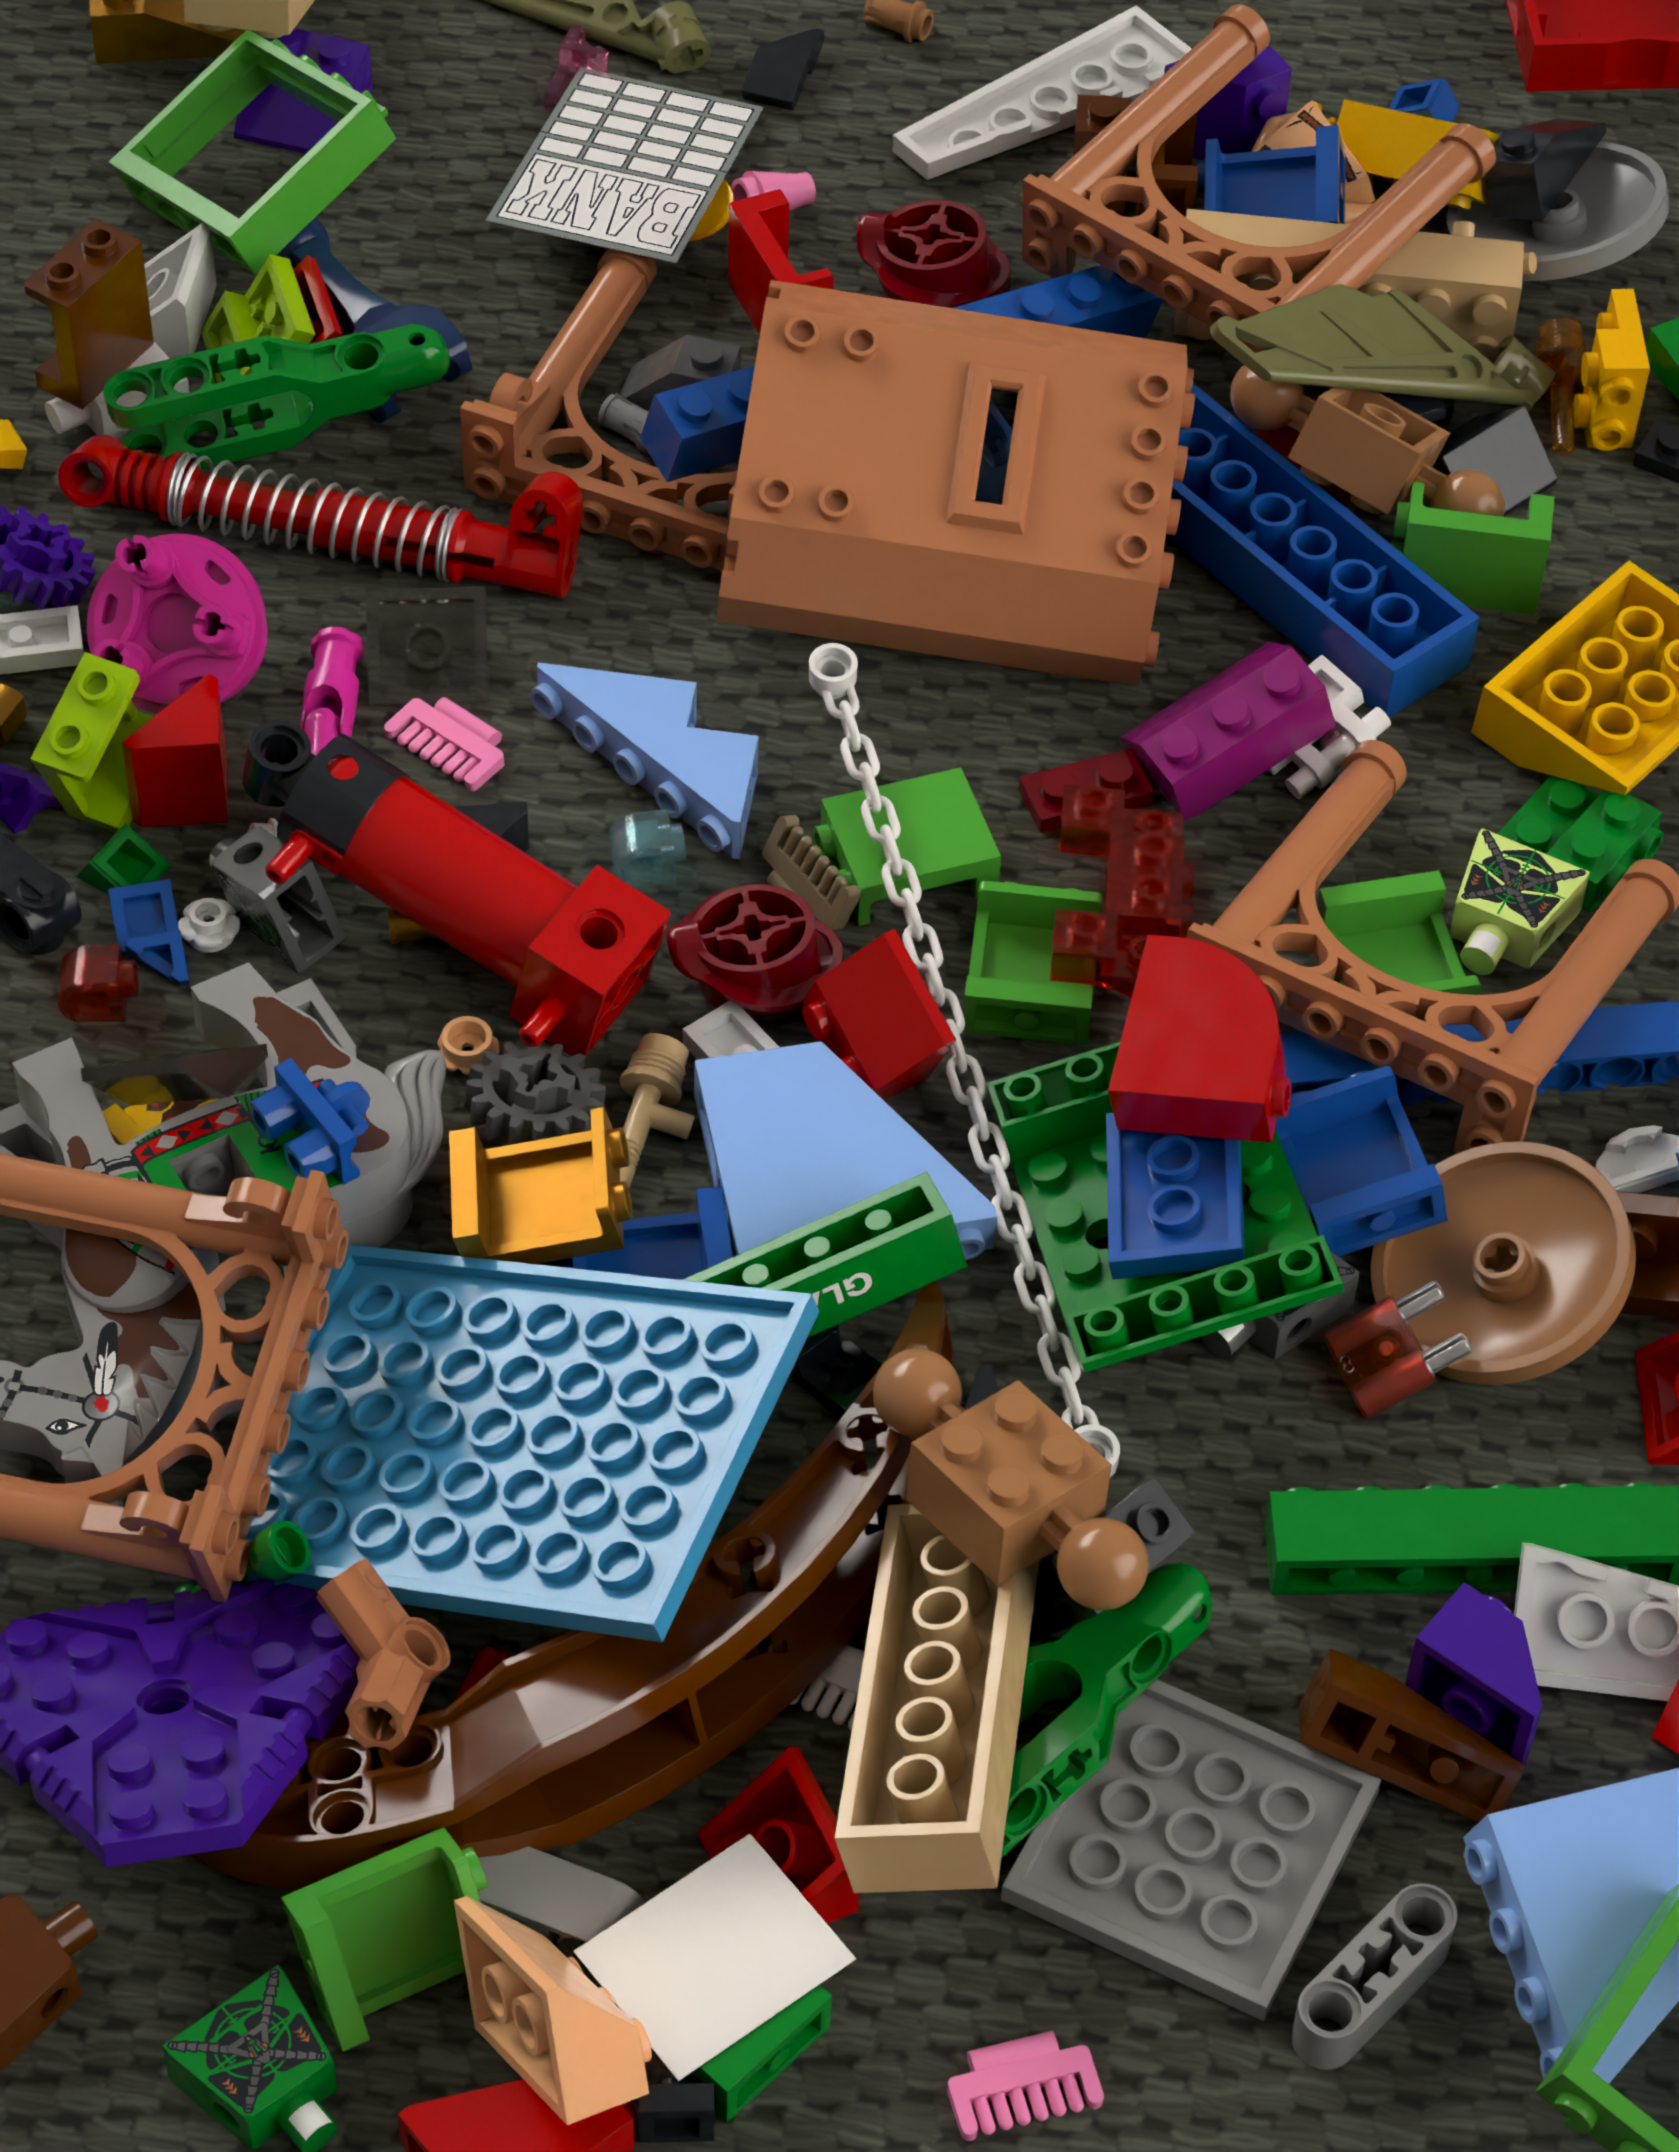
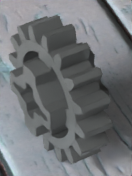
M509 1041L504 1043L503 1055L486 1050L483 1052L482 1064L472 1063L469 1080L466 1082L464 1107L471 1109L469 1119L471 1125L486 1124L484 1138L492 1140L502 1135L508 1138L507 1145L589 1131L591 1129L590 1109L604 1106L606 1086L599 1084L600 1070L598 1068L584 1069L585 1056L579 1053L569 1058L563 1056L562 1044L557 1043L551 1049L540 1048L539 1045V1047L528 1046L527 1049L519 1050L516 1045Z

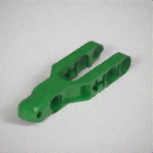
M408 324L372 334L366 332L353 333L312 344L265 335L123 370L107 380L103 388V397L112 422L119 427L127 429L139 428L130 432L122 440V443L131 451L144 445H154L161 449L159 457L162 455L170 456L177 451L189 452L190 454L195 453L198 458L207 455L215 467L224 460L235 462L292 448L329 419L374 409L383 405L390 399L392 394L428 386L439 381L448 371L450 355L444 338L438 332L417 324ZM414 336H420L425 339V342L421 345L409 343ZM250 367L252 373L241 376L239 369ZM220 372L222 382L215 384L213 375ZM186 377H196L204 381L198 390L191 393H180L173 389L177 382ZM129 391H140L147 395L141 404L134 407H123L116 403L119 397ZM263 421L265 428L254 430L252 423ZM233 427L235 437H228L227 428ZM201 431H209L217 435L216 440L206 447L197 448L187 443L191 436ZM206 461L200 462L201 470L209 468Z
M1183 1562L1163 1564L1147 1575L1146 1582L1141 1591L1127 1604L1115 1609L1103 1610L1098 1615L1077 1623L1057 1641L1028 1647L1018 1726L1045 1702L1069 1697L1080 1686H1082L1081 1697L1014 1755L1008 1809L1020 1792L1021 1795L1013 1808L1007 1812L1001 1858L1108 1763L1118 1714L1155 1682L1166 1670L1168 1664L1206 1630L1212 1618L1213 1601L1206 1577L1195 1566ZM1202 1606L1200 1616L1193 1620L1194 1614Z

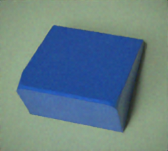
M1446 78L1399 86L1388 109L1452 122L1459 109V105Z

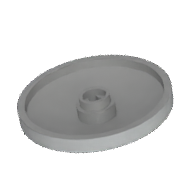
M1599 142L1543 221L1492 217L1489 205L1472 202L1469 211L1448 207L1447 226L1449 235H1452L1454 222L1468 221L1475 224L1474 237L1524 242V252H1534L1536 255L1537 269L1534 274L1523 275L1522 281L1555 280L1586 274L1626 258L1647 244L1658 233L1669 213L1670 204L1666 177L1659 164L1645 153L1624 145Z

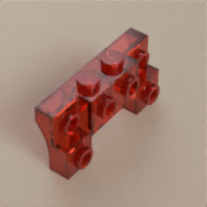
M1064 784L1058 853L1107 857L1103 913L1055 910L1049 981L1100 986L1132 998L1147 935L1187 938L1188 929L1193 922V904L1182 903V899H1192L1195 876V862L1184 861V814L1124 808L1125 790Z

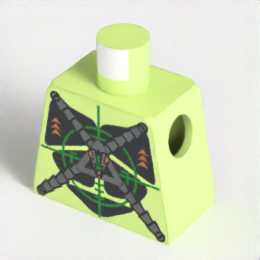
M1482 828L1477 836L1457 896L1450 929V936L1466 943L1460 953V959L1464 966L1474 973L1488 975L1494 971L1499 960L1503 958L1524 968H1530L1582 909L1590 872Z

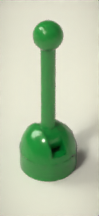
M286 1520L278 1521L262 1529L249 1545V1564L244 1577L256 1572L263 1579L277 1582L288 1580L304 1572L309 1567L311 1561V1548L303 1531L296 1524ZM183 1584L176 1589L175 1593L190 1590L192 1593L202 1592V1589L199 1585Z

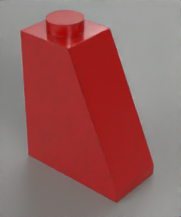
M522 2079L409 2105L398 2113L401 2145L407 2152H631L634 2150V2119L637 2115L632 2102L629 2101L567 2125Z

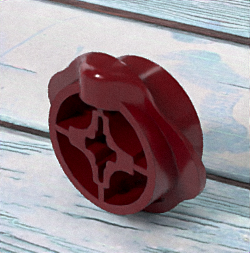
M927 200L912 203L885 214L864 213L858 219L856 225L858 254L874 270L881 282L885 295L890 299L954 308L1010 291L1011 275L1007 256L988 237L986 225L982 217L966 205L947 200Z
M744 885L715 893L701 902L695 910L677 924L671 925L666 932L668 953L675 968L686 977L698 981L702 994L715 1007L718 1008L731 1001L741 1006L749 1016L775 1014L803 1005L802 1001L814 981L844 961L842 944L837 934L827 925L814 920L813 912L803 898L788 889L774 885Z

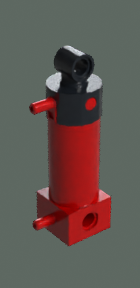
M272 720L260 724L253 730L248 741L242 785L246 793L255 802L269 807L284 806L277 825V838L286 844L265 867L267 877L276 884H285L302 863L309 858L337 877L353 882L515 986L516 992L509 1016L523 1025L519 1030V1036L521 1041L527 1046L539 1047L545 1039L553 1045L557 1043L562 1044L563 1051L571 1056L581 1053L586 1058L650 978L671 911L604 868L596 865L578 887L410 780V775L344 733L333 738L315 756L311 753V742L307 734L293 723Z

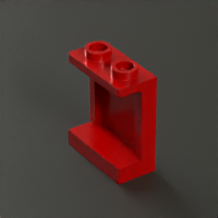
M781 189L729 203L728 284L759 335L771 280L834 290V277L828 268L800 275L796 273L789 262V202Z

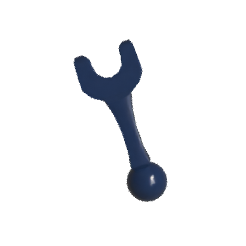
M314 218L276 255L290 259L293 269L307 255L316 259L337 320L346 335L361 332L372 334L408 324L423 325L438 332L446 342L450 362L447 373L442 377L447 382H452L472 371L465 339L441 310L421 304L396 306L373 293L356 280L332 255L328 233L317 218ZM414 336L409 343L421 345L425 342V339L420 336ZM395 393L383 405L366 411L378 423H382L400 413L401 409L396 404Z

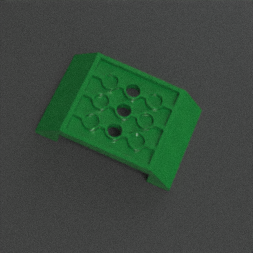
M1120 1041L986 1083L1010 1154V1162L1021 1195L1026 1202L1033 1223V1231L1049 1272L1079 1366L1084 1373L1345 1292L1342 1279L1324 1235L1318 1236L1276 1130H1274L1272 1143L1240 1140L1243 1198L1248 1200L1243 1205L1244 1260L1215 1269L1113 1280L1108 1263V1248L1098 1249L1092 1245L1098 1239L1108 1236L1106 1113H1113L1108 1088Z

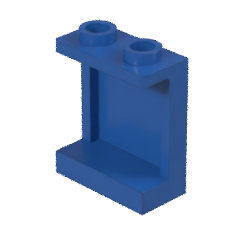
M1338 125L1316 127V146L1224 154L1221 152L1217 138L1206 139L1205 160H1197L1196 166H1198V191L1200 194L1205 193V207H1199L1196 210L1345 224L1346 154Z
M1384 1066L1372 1071H1360L1350 1075L1345 1080L1311 1091H1299L1291 1094L1288 1115L1286 1118L1277 1117L1275 1130L1318 1236L1324 1235L1332 1253L1339 1257L1448 1221L1443 1183L1435 1165H1428L1400 1102L1396 1077L1390 1066Z
M723 1188L696 1189L695 1213L632 1218V1220L624 1221L623 1249L557 1260L558 1267L683 1280L728 1260L733 1255Z

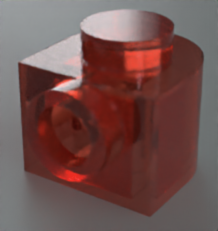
M90 944L67 952L61 961L58 1008L60 1012L74 1022H126L127 998L138 997L139 991L136 960H123L120 944Z

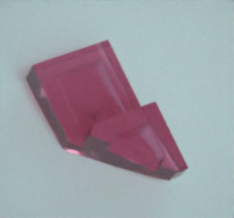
M572 24L560 46V65L544 93V110L553 111L580 67L608 73V53L601 46L592 47L585 40V29L581 25Z

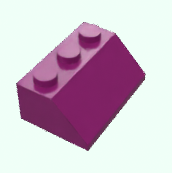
M1269 641L1120 736V740L1127 749L1132 748L1143 770L1185 821L1199 815L1299 749L1336 727L1326 687L1293 647Z

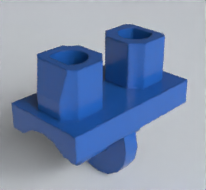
M292 1058L274 1066L276 1086L250 1102L254 1126L267 1141H272L294 1128L298 1130L301 1136L284 1144L285 1159L296 1177L308 1178L311 1170L324 1172L325 1175L332 1172L342 1185L359 1177L360 1171L351 1159V1153L357 1144L356 1137L362 1135L369 1126L363 1117L370 1105L371 1098L361 1084L355 1081L336 1085L332 1079L323 1080L316 1088Z

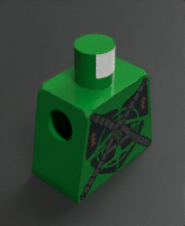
M276 1965L162 2046L168 2077L174 2085L251 2150H255L281 2130H284L301 2152H316L324 2147L337 2132L338 2123L320 2103L337 2090L334 2061L285 1972L279 1965Z

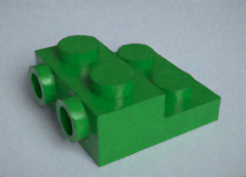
M1552 775L1497 833L1500 836L1589 871L1590 874L1582 904V909L1589 913L1595 909L1605 896H1609L1634 862L1653 858L1664 837V832L1659 830L1662 811L1634 795L1627 793L1624 796L1606 790L1598 794L1580 783Z

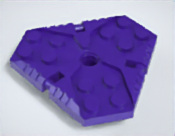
M266 1579L252 1581L250 1585L241 1586L240 1583L232 1584L226 1603L212 1600L209 1591L202 1589V1592L192 1593L191 1590L174 1593V1600L148 1604L147 1598L143 1597L129 1599L128 1603L124 1604L116 1601L104 1603L103 1607L95 1608L94 1605L79 1607V1610L71 1611L68 1608L14 1619L0 1634V1767L19 1785L30 1780L34 1799L105 1867L243 1847L308 1759L305 1737L322 1740L348 1705L359 1682L356 1667L360 1657L317 1600L318 1592H315V1589L289 1583L275 1586L272 1581Z

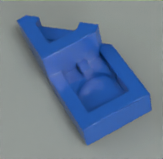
M170 879L108 889L119 952L178 986L189 985Z

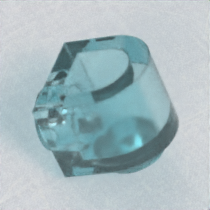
M668 809L630 813L618 819L609 830V843L613 872L616 877L633 888L677 884L675 861L686 860L682 823L670 825Z

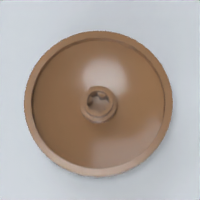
M1523 1141L1499 1142L1474 1147L1436 1164L1435 1167L1443 1183L1448 1221L1373 1246L1371 1284L1377 1308L1392 1299L1397 1301L1433 1280L1442 1287L1445 1294V1301L1409 1320L1407 1326L1392 1333L1397 1343L1411 1356L1418 1351L1423 1353L1452 1336L1463 1333L1471 1344L1472 1353L1436 1373L1449 1379L1480 1385H1502L1534 1379L1567 1365L1585 1353L1607 1332L1618 1317L1631 1290L1636 1265V1246L1633 1229L1625 1208L1609 1181L1595 1167L1568 1151L1550 1145Z

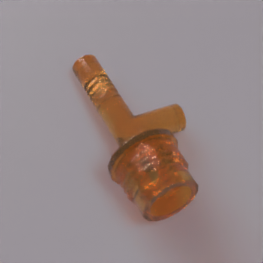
M1557 317L1543 322L1539 327L1535 354L1536 357L1555 371V377L1550 384L1553 453L1571 454L1575 449L1573 387L1576 381L1581 378V364L1583 354L1586 352V343L1583 339V328L1579 322L1566 317Z

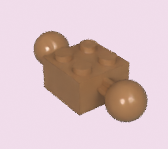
M1245 365L1235 374L1230 388V400L1238 418L1244 424L1256 430L1273 431L1288 425L1300 432L1288 458L1302 465L1300 468L1301 473L1310 480L1326 486L1333 483L1351 493L1350 500L1359 508L1373 514L1384 512L1389 515L1397 509L1398 501L1407 502L1410 500L1412 483L1415 481L1425 483L1423 503L1429 505L1430 508L1504 517V496L1499 485L1491 477L1476 470H1460L1447 476L1433 468L1450 433L1379 392L1333 387L1320 395L1317 401L1304 395L1303 384L1265 381Z
M907 1349L896 1353L881 1366L873 1385V1401L879 1417L893 1431L907 1437L918 1438L911 1442L906 1500L997 1586L1057 1550V1573L1059 1580L1067 1594L1077 1603L1095 1610H1111L1127 1604L1137 1596L1143 1588L1148 1575L1149 1559L1147 1549L1140 1536L1130 1526L1112 1518H1101L1105 1515L1112 1464L1024 1384L1017 1380L965 1410L960 1405L962 1399L960 1378L952 1364L942 1355L928 1349Z

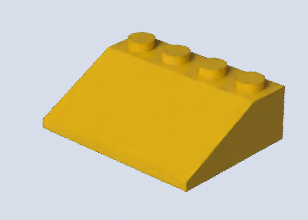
M1627 561L1483 687L1471 733L1519 767L1625 796L1679 747V594L1631 561Z

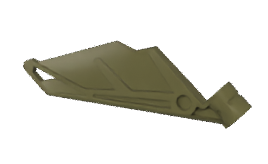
M480 0L656 62L661 70L667 69L671 73H680L700 68L710 58L711 47L701 29L694 10L686 2L674 1L666 3L641 20L633 0Z
M1340 283L1240 321L1223 316L1210 327L1211 336L1217 343L1265 381L1515 405L1516 407L1525 406L1527 411H1529L1534 403L1545 393L1555 377V371L1511 335L1502 340L1486 358L1398 288L1372 297ZM1240 340L1265 351L1255 353Z

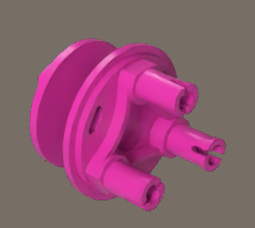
M166 534L149 539L142 535L132 536L133 541L128 538L121 540L116 547V559L102 574L90 600L87 615V638L90 653L135 669L140 676V683L131 700L135 706L149 712L158 714L208 673L218 679L221 703L235 696L254 677L263 660L267 644L265 606L258 584L251 572L238 557L226 548L211 540L195 535Z

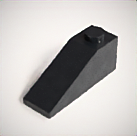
M1553 119L1504 130L1493 145L1496 152V162L1485 174L1492 217L1543 221L1606 134V124L1604 122Z

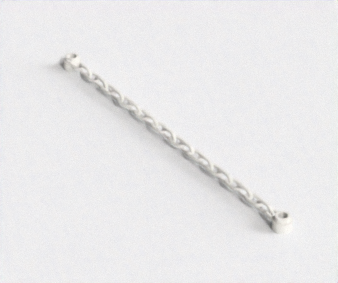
M838 643L821 645L811 653L809 658V682L813 689L823 697L829 714L837 719H841L846 736L840 744L841 754L849 775L861 781L866 797L860 807L861 815L869 837L875 842L882 844L887 860L881 870L882 879L889 899L896 906L903 908L908 924L902 934L904 946L917 970L924 972L929 991L937 1006L942 1007L945 1004V998L950 1003L956 1023L953 1019H947L946 1022L956 1041L949 1049L951 1058L946 1065V1074L955 1099L961 1104L967 1105L973 1126L969 1130L968 1141L975 1163L980 1170L990 1174L996 1195L992 1198L991 1203L995 1206L997 1213L996 1227L998 1233L1006 1242L1013 1244L1019 1265L1014 1271V1282L1021 1303L1028 1312L1037 1315L1043 1334L1037 1344V1351L1045 1376L1050 1383L1061 1389L1067 1407L1061 1419L1073 1429L1071 1421L1075 1425H1080L1083 1422V1417L1087 1418L1089 1424L1083 1425L1074 1431L1112 1464L1111 1478L1115 1474L1119 1462V1441L1111 1430L1099 1425L1095 1412L1081 1403L1075 1382L1080 1377L1081 1370L1070 1338L1058 1332L1051 1310L1056 1305L1057 1297L1049 1272L1042 1263L1034 1261L1028 1239L1033 1233V1223L1024 1198L1019 1193L1010 1189L1005 1169L1010 1163V1154L1001 1129L996 1124L987 1120L982 1104L988 1093L987 1085L977 1059L965 1053L960 1037L965 1028V1019L958 998L950 989L943 987L938 971L943 962V952L933 927L923 923L916 905L922 896L921 886L913 865L900 857L895 841L901 832L900 823L891 800L879 794L874 777L878 775L880 763L874 745L869 737L860 734L854 717L860 708L854 688L857 681V657L845 645ZM828 675H836L838 677H829ZM847 694L850 703L843 700L839 704V709H837L833 699L841 698ZM862 743L870 765L868 762H863L860 764L858 771L850 749L852 752H858ZM882 805L886 810L891 828L887 824L882 825L879 834L875 828L870 811L873 814H879ZM903 868L906 871L912 891L909 888H904L900 897L896 892L891 874L893 877H900ZM924 932L928 937L933 955L925 953L921 962L917 956L913 940L920 942L923 939ZM968 1064L972 1070L977 1088L969 1086L965 1095L962 1092L956 1071L960 1074L965 1073ZM990 1133H992L1000 1157L992 1154L987 1163L978 1138L980 1141H987ZM1013 1201L1017 1206L1023 1227L1020 1224H1014L1010 1233L1001 1208L1003 1210H1010ZM1036 1272H1038L1047 1299L1044 1295L1039 1294L1036 1296L1034 1304L1030 1299L1024 1278L1032 1281L1035 1278ZM1059 1343H1061L1070 1369L1063 1366L1059 1369L1058 1375H1056L1047 1348L1051 1352H1057Z

